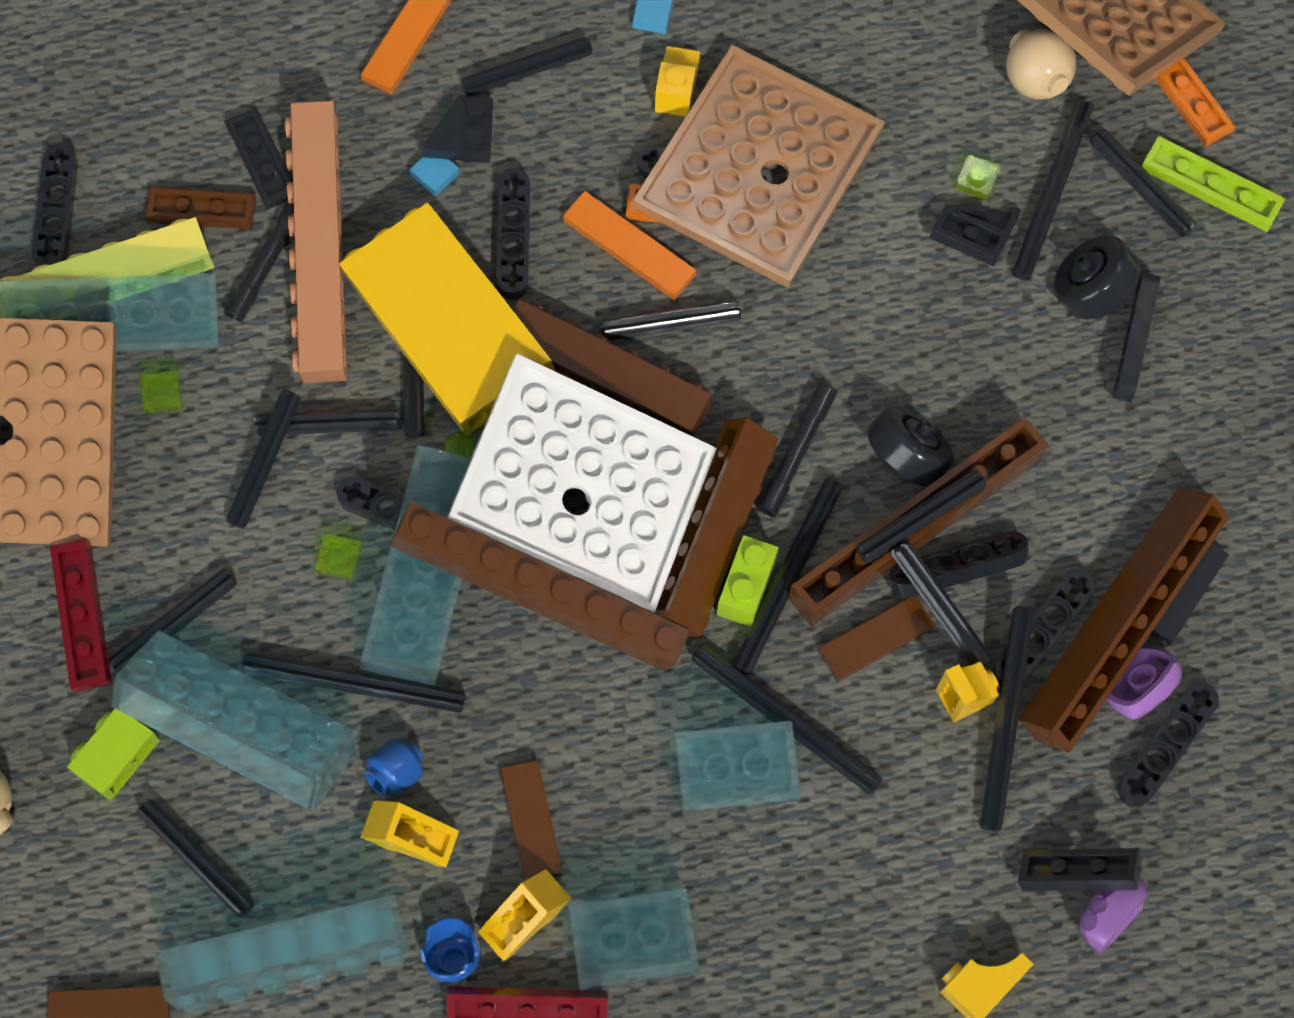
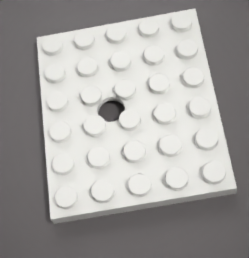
M516 354L446 518L655 613L717 448ZM570 488H577L585 493V498L589 503V508L585 514L573 515L564 508L562 497L565 491Z

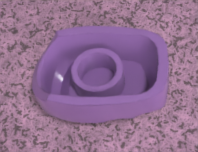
M1141 647L1106 700L1111 708L1123 717L1133 720L1142 718L1163 702V700H1166L1180 683L1182 678L1181 664L1177 657L1169 652Z
M1139 876L1137 890L1097 891L1090 899L1080 918L1079 929L1083 940L1097 953L1102 954L1143 909V902L1148 897L1144 879Z

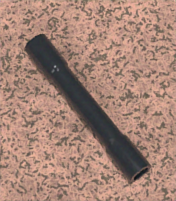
M287 202L277 219L276 226L244 281L237 287L223 312L227 317L233 319L234 316H237L236 321L242 323L258 296L259 289L290 238L288 216L294 215V204Z
M824 383L817 385L805 409L804 417L774 477L769 481L756 507L759 512L772 518L777 516L790 490V484L821 422L825 420L837 395V391L833 387Z

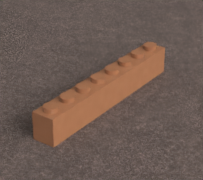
M334 101L291 103V117H285V129L287 138H292V149L286 150V162L288 171H293V182L287 183L289 204H294V215L288 216L290 237H295V249H289L291 270H296V282L290 283L292 304H297V316L291 317L293 338H298V350L292 352L293 370L300 373L303 383L347 381L343 271L339 265L343 261L338 116Z

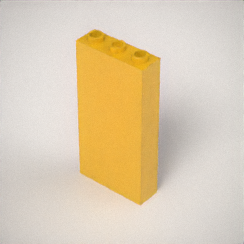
M428 202L420 208L410 210L404 216V219L391 228H385L378 232L372 241L362 248L352 250L339 263L346 279L466 437L487 422L516 354L555 371L550 357Z

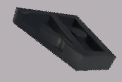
M458 95L424 143L422 157L490 163L494 98Z
M945 205L932 229L930 239L994 267L1022 210L1011 207L1009 213L990 212L989 206L967 208L962 205Z

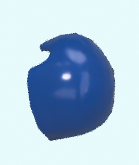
M444 917L427 928V938L424 946L420 949L424 967L430 976L440 982H461L476 970L481 957V945L473 927L460 917Z

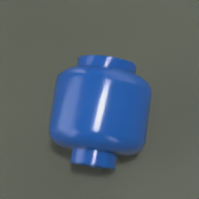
M389 740L367 759L365 777L369 785L379 795L385 796L387 794L392 797H398L423 776V767L421 765L423 755L411 742L405 744L400 740Z

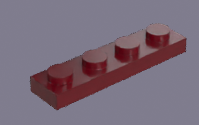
M84 538L51 547L50 552L70 690L78 693L112 684L90 541Z
M448 986L447 1018H607L608 991Z

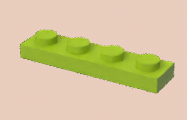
M1160 136L1156 139L1142 165L1149 174L1265 232H1268L1285 201V198Z

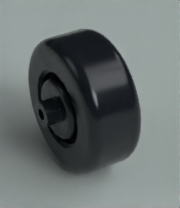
M1105 235L1092 238L1076 247L1060 264L1053 281L1054 294L1068 312L1076 318L1090 320L1105 316L1122 305L1136 288L1141 274L1140 261L1125 242L1116 236Z
M900 405L887 406L867 430L868 441L880 460L894 473L912 484L928 487L941 478L953 465V451L945 437L931 422L909 408Z

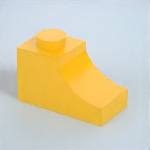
M666 46L655 92V112L687 116L691 109L700 51Z
M981 661L967 667H960L958 664L946 670L936 688V692L953 723L993 704L999 695L997 692L999 684L995 675L990 669L985 670Z
M373 801L360 837L389 851L409 855L435 866L446 868L459 831L399 802Z
M545 869L522 882L482 926L478 933L497 955L505 961L535 933L550 923L572 898Z
M1023 953L1009 963L994 967L978 965L972 959L964 967L957 962L942 978L947 985L940 993L966 1018H985L1034 964Z

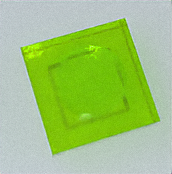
M967 155L955 189L988 201L1001 166Z
M177 371L141 375L143 410L146 414L182 410L180 376Z
M324 534L315 567L316 572L353 581L362 550L361 541Z

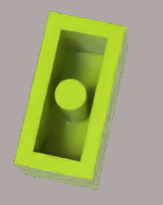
M743 535L718 602L717 616L749 627L752 626L773 571L779 547Z
M119 706L112 713L109 711L100 718L96 724L94 735L87 743H81L73 751L70 757L71 763L67 766L77 777L109 801H112L160 741L154 732Z

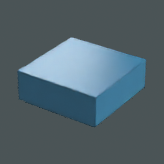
M638 0L633 18V28L666 34L673 0Z
M423 157L410 169V175L435 197L460 174L459 168L447 159Z

